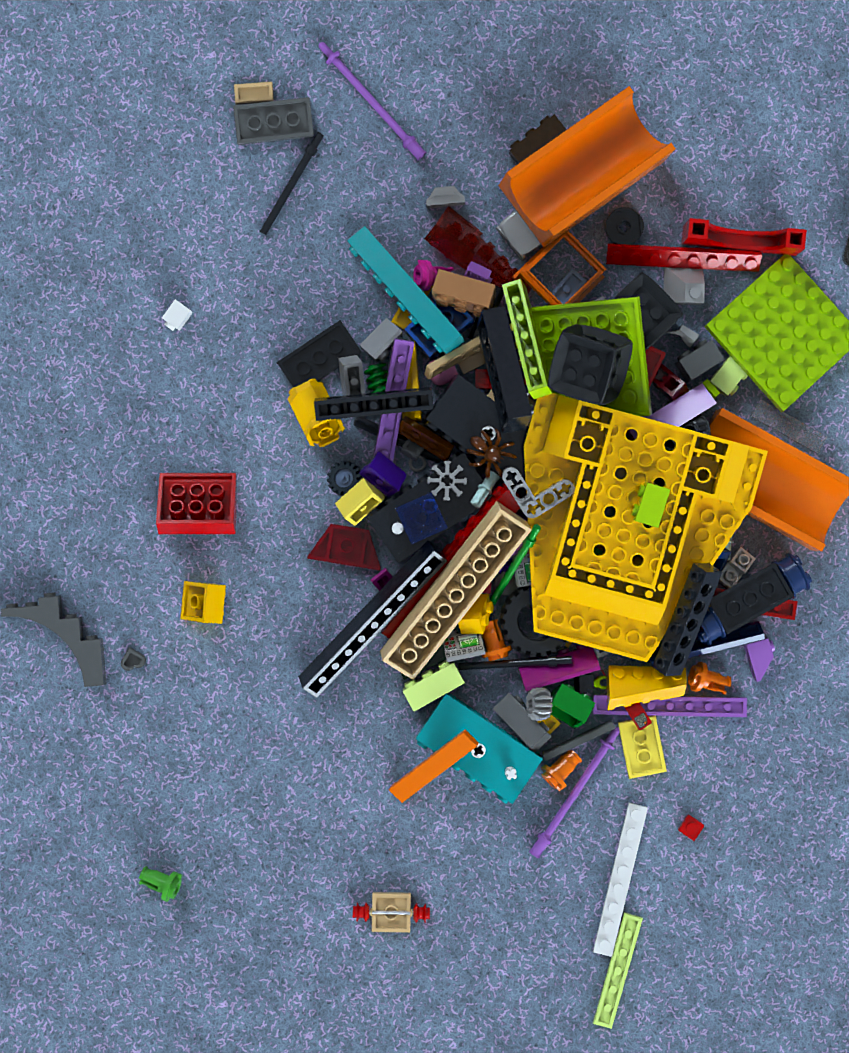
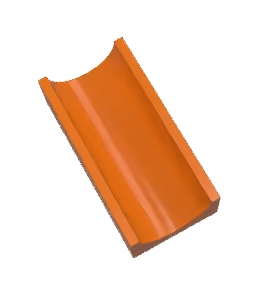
M630 86L510 169L498 185L544 248L657 168L676 149L672 143L663 144L656 140L644 127L633 105L634 91Z
M724 408L715 410L709 421L711 436L768 451L753 506L747 515L812 551L822 552L825 547L824 540L828 528L840 506L849 496V477Z

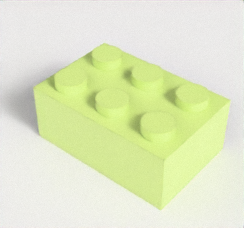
M445 660L438 664V669L434 671L428 669L421 674L422 678L418 680L411 679L404 683L403 693L413 711L420 709L465 683L454 661L447 662Z

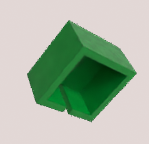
M562 683L551 692L550 697H552L553 705L550 715L576 729L587 721L595 702L591 701V697L576 692L573 686Z

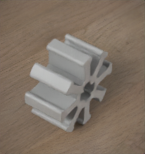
M444 461L445 473H442L437 468V465L432 467L431 471H434L439 478H427V484L439 483V486L431 491L434 497L442 488L444 489L443 501L450 500V488L455 492L456 497L463 493L454 485L455 483L467 484L466 477L464 479H455L454 477L457 473L463 471L460 465L457 466L453 473H449L451 461ZM446 475L449 476V479H452V484L449 483V486H445V483L441 482V479H444Z

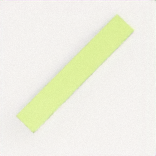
M625 912L623 914L593 1024L612 1029L643 920L642 917Z

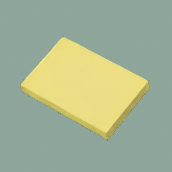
M654 715L648 716L652 723L642 730L637 728L632 719L617 722L629 779L667 772L657 720Z

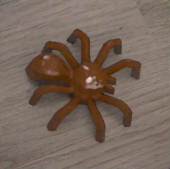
M495 429L497 440L494 445L489 435L481 430V433L487 439L489 447L483 438L479 436L471 437L472 446L484 451V453L467 449L468 453L485 457L478 463H469V466H481L488 461L486 479L490 478L491 463H493L499 477H502V471L497 462L501 464L500 459L504 460L501 456L517 458L514 454L501 452V450L508 446H514L515 442H508L498 447L501 441V434L498 429Z

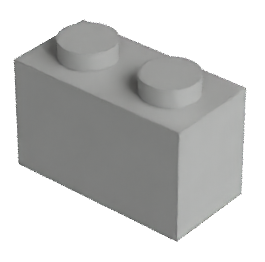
M357 355L338 358L342 395L365 393L363 366L360 358Z

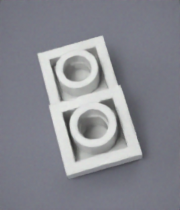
M740 547L722 569L719 582L727 589L737 584L756 558Z

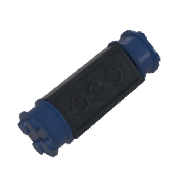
M786 553L785 558L778 562L772 561L769 566L713 596L697 634L700 643L705 642L710 646L712 644L711 641L718 637L724 638L726 634L791 598L794 599L796 593L804 589L808 591L812 579L807 572H804L800 558L797 555L793 556L791 553Z

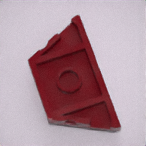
M330 524L307 556V559L379 571L381 569L370 532L367 529Z

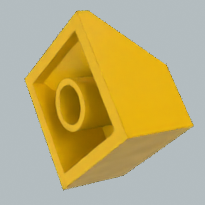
M184 581L180 619L222 624L226 585Z

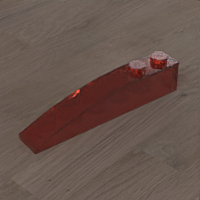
M450 206L445 209L424 238L431 246L443 253L446 258L452 260L465 270H467L471 261L491 270L490 277L493 278L491 284L503 288V284L515 281L512 276L518 269H512L509 266V260L504 255H498L493 250L495 246L491 242L487 244L480 237L483 233ZM521 279L524 285L526 286L527 293L529 294L532 288L523 279Z

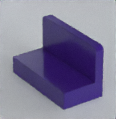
M380 451L375 454L371 463L363 467L359 473L387 497L399 491L407 476L404 471Z

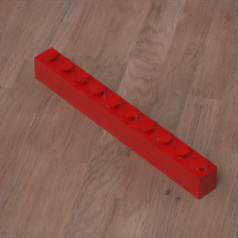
M505 483L494 490L493 496L482 504L480 511L470 517L466 527L457 532L453 542L444 547L442 552L447 562L381 630L383 635L387 638L393 635L496 501L514 513L520 509ZM516 492V496L522 498V496Z

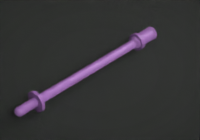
M320 42L318 47L328 58L326 64L333 63L401 138L404 149L407 148L416 160L419 161L427 152L415 141L416 138L406 134L338 58L340 52L336 51L333 53L324 42Z
M615 727L610 732L605 741L600 738L599 741L602 743V746L546 831L538 834L537 841L529 850V853L536 858H540L547 845L551 844V835L608 749H615L612 743L620 732L618 727Z

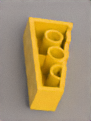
M609 665L607 671L608 710L619 706L628 707L642 702V704L649 703L650 700L655 699L664 700L684 696L687 686L686 668L683 669L681 675L664 676L654 667Z

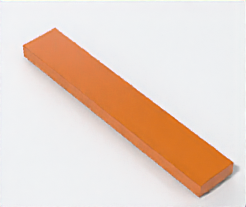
M463 730L390 786L389 791L403 803L476 748L479 742L469 732Z

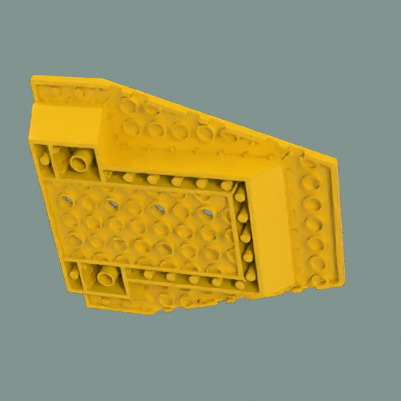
M555 393L537 398L534 414L531 417L523 446L525 482L534 496L562 479L570 480L575 488L570 497L536 518L527 517L531 530L535 524L541 526L535 544L532 548H529L533 631L647 662L667 631L693 563H710L713 565L736 529L741 525L745 516L752 509L768 451ZM629 429H634L637 433V437L632 441L626 438V432ZM669 439L675 442V448L671 451H667L664 447L665 442ZM618 468L626 470V476L622 479H618L615 476V471ZM662 478L664 480V487L670 489L659 527H644L643 523L633 520L634 516L632 515L634 505L638 504L640 500L638 496L640 485H644L645 481L653 484L655 479ZM563 483L561 485L562 489L558 492L556 488L553 489V491L557 494L558 499L561 498L559 493H561L562 491L566 493L569 492L568 488L570 487V484L566 485L565 483ZM547 493L543 497L545 504H551L554 501V496L551 493ZM539 498L535 500L538 503L537 505H528L527 513L535 514V508L538 506L541 507V510L545 508L540 503ZM608 506L615 508V514L612 517H607L604 514V510ZM598 544L603 545L605 548L602 555L594 553V547ZM635 555L643 557L641 565L636 566L632 563V558Z

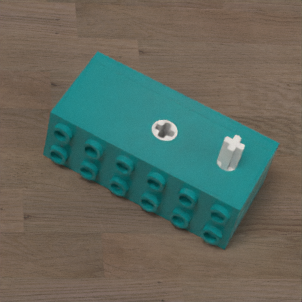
M449 692L440 698L417 732V744L426 750L430 748L435 753L463 730H466L479 742L477 747L481 745L482 750L475 752V749H473L451 767L456 771L463 770L466 774L465 776L471 781H479L482 785L481 787L487 792L491 793L494 791L497 793V798L507 804L509 801L513 804L543 760L541 754L535 753L525 743Z

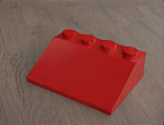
M160 473L156 514L158 534H236V473Z

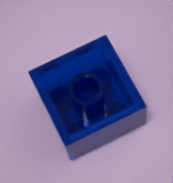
M432 492L395 508L411 544L447 529V525Z

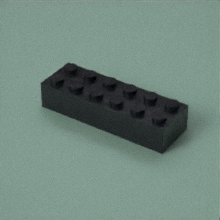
M505 306L482 310L477 323V330L502 432L508 433L526 430L534 414L532 403H529L528 400L529 392L527 385L524 384L523 379L525 376L523 368L519 365L520 356L518 349H515L514 332L510 329V315L506 313Z

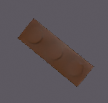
M407 416L402 419L398 433L444 461L449 459L454 448L453 444Z

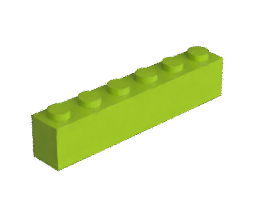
M521 279L503 284L502 287L528 392L533 399L553 394L552 389L548 387L549 376L526 286Z

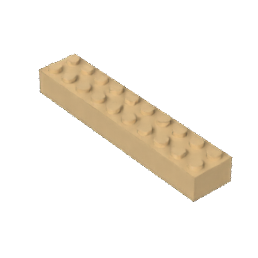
M496 501L380 650L382 661L414 680L530 533L531 528L528 522Z

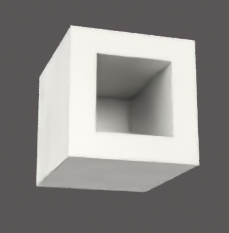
M175 299L162 319L166 321L164 325L172 331L175 328L180 331L193 312Z

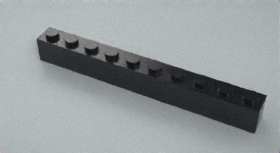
M427 540L298 676L302 688L317 698L447 562L442 550Z

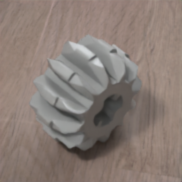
M536 687L528 691L525 704L528 717L532 720L542 721L550 718L553 704L552 697H550L551 693L546 688Z

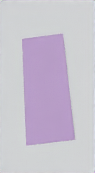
M703 383L647 418L680 427L717 403ZM629 429L630 433L635 439L637 437L636 431L634 429Z

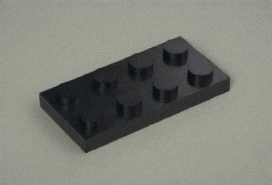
M339 320L279 360L277 364L291 385L297 387L310 379H316L318 382L338 369V358L359 355L362 352L341 320Z

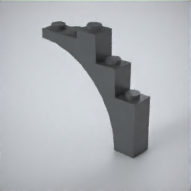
M55 592L44 593V597L38 598L39 605H37V602H27L24 607H18V603L6 604V608L1 609V617L29 619L46 626L56 633L69 646L76 657L82 672L84 687L107 684L103 638L98 639L97 635L86 636V640H84L82 617H77L76 614H67L63 618L61 596H56Z

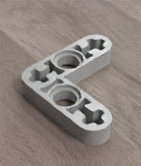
M507 467L502 472L504 483L528 518H536L573 494L575 488L570 480L562 479L534 496L516 468ZM508 471L511 473L516 472L515 480L517 482L519 480L522 481V483L515 485L513 489L510 487L514 485L511 479L506 480ZM563 483H565L566 485L570 484V487L568 488L569 492L566 493L562 491L561 493H559L561 498L558 499L557 494L553 491V489L556 488L558 492L562 489L561 485ZM519 487H524L527 490L524 498L516 496V490ZM547 493H551L554 496V501L551 504L543 502V497ZM539 498L540 503L545 508L541 510V507L538 506L535 508V514L527 513L528 505H537L538 503L535 500Z

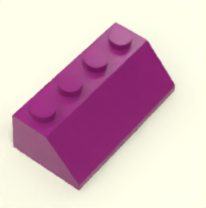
M579 644L576 645L577 649L569 651V648L557 651V657L572 656V664H560L557 667H549V665L518 667L525 691L601 670L594 649ZM550 654L544 657L539 656V658H547Z

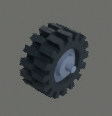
M349 461L335 463V466L330 468L331 472L327 474L329 476V479H327L329 488L340 496L345 495L363 479L362 475L359 474L361 469Z

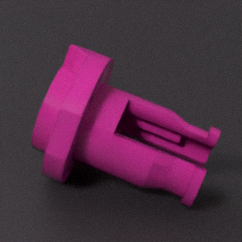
M418 260V265L414 269L413 279L422 291H428L434 285L438 269L451 272L454 270V267L432 266L429 260Z

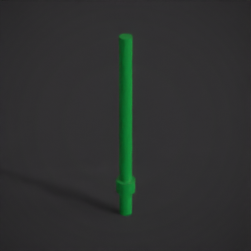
M535 524L523 540V545L492 594L490 601L493 602L494 606L529 548H532L535 544L536 537L541 530L540 525Z

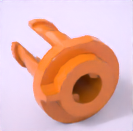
M498 619L489 621L482 634L487 650L482 655V658L488 657V661L509 656L508 651L512 650L510 645L505 646L501 630L497 624Z
M700 661L690 669L688 684L691 691L694 692L704 688L711 691H719L726 695L725 686H731V677H725L720 673L708 670L707 664Z
M568 750L566 754L561 756L550 767L544 764L541 767L543 771L541 776L551 787L560 792L566 787L564 780L582 760L573 750Z

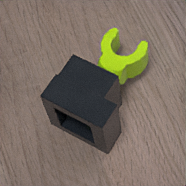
M589 673L574 677L575 691L580 694H587V689H594V687L606 689L607 686L600 685V680L607 677L600 675L594 678V674Z

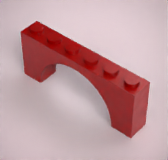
M689 218L683 225L681 245L761 251V253L796 256L805 249L807 230L786 228L777 231H745L719 227L705 219Z

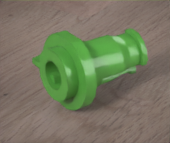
M145 866L139 876V879H141L139 884H144L148 888L162 893L161 899L168 902L170 898L174 899L181 886L182 874L173 871L169 876Z

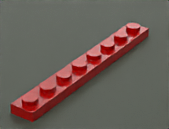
M608 244L606 264L759 272L762 253L761 251Z

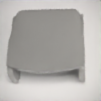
M514 210L496 227L498 233L522 261L525 259L524 254L541 244L517 210Z

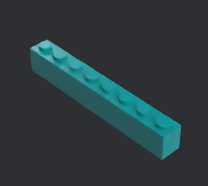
M365 226L347 240L351 246L349 251L355 258L359 256L362 259L360 263L367 271L371 269L374 273L372 277L379 285L383 283L386 286L385 292L390 298L395 297L398 300L396 304L403 312L407 310L410 314L408 318L415 326L419 324L422 327L421 333L426 339L431 338L435 342L432 345L439 353L443 351L446 355L464 342L462 335Z

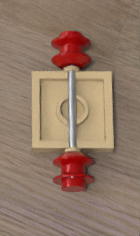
M373 892L372 908L369 910L367 902L364 906H360L357 902V906H353V918H356L357 922L359 918H364L365 922H367L370 914L372 916V932L410 933V917L413 915L416 923L419 919H423L424 923H426V919H430V907H426V903L423 907H419L416 903L412 911L411 893Z

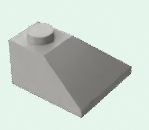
M664 267L663 290L677 305L704 304L705 281L703 269Z

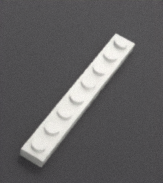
M628 803L595 939L594 953L612 957L648 807Z

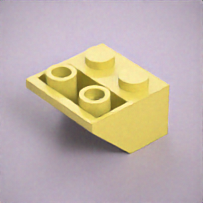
M363 478L335 504L343 517L355 526L384 501L385 495Z

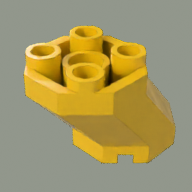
M310 379L297 387L291 388L288 402L310 446L318 444L319 447H325L337 441L340 437L338 433L340 430L343 432L345 429L341 419L316 421L315 398L329 397L323 383L317 382L316 379Z

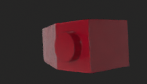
M661 363L652 384L672 402L689 392V389L685 382Z

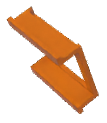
M569 231L545 248L542 247L512 276L514 280L523 279L548 305L562 303L530 270L563 238L597 271L565 304L580 302L605 278L602 274L607 269Z

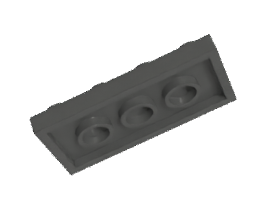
M309 97L233 106L238 145L314 137Z

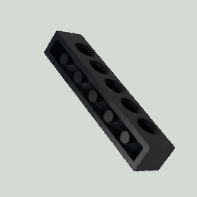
M432 387L315 398L314 400L316 421L434 409Z
M693 563L652 666L664 676H678L683 672L722 575V572L710 563Z

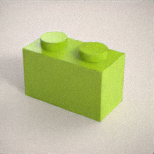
M646 481L644 485H640L638 491L640 500L633 507V520L658 528L670 489Z

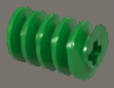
M386 363L366 367L368 369L364 371V375L370 376L365 380L372 383L367 388L368 390H374L371 393L385 391L387 377H384V375L388 373V370H382V368L387 365Z

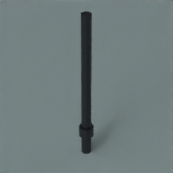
M317 132L311 144L307 145L303 158L260 230L261 233L267 235L311 157H314L317 153V147L324 137L321 133Z
M549 655L547 658L459 663L458 667L459 670L543 665L557 667L560 664H572L573 658L572 656L557 657V655Z

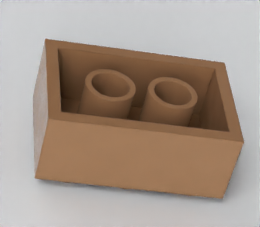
M438 269L432 288L434 302L441 307L452 306L455 307L456 311L463 313L469 311L473 312L474 316L480 317L482 310L493 307L496 298V287L494 284Z

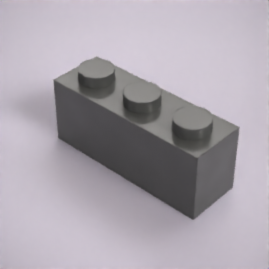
M508 693L493 709L525 744L536 753L552 737L548 733L550 729L543 721L539 723L528 717V711L523 707L525 702L518 695L514 697Z

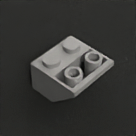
M386 318L360 344V347L376 363L379 360L383 362L389 356V350L393 346L394 338L403 339V332Z

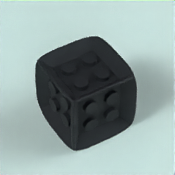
M643 272L613 298L640 297L645 350L660 339L683 316L680 308L671 297Z
M575 324L565 328L556 344L549 371L548 387L555 392L587 403L606 405L617 399L626 378L633 342L624 336L592 326Z

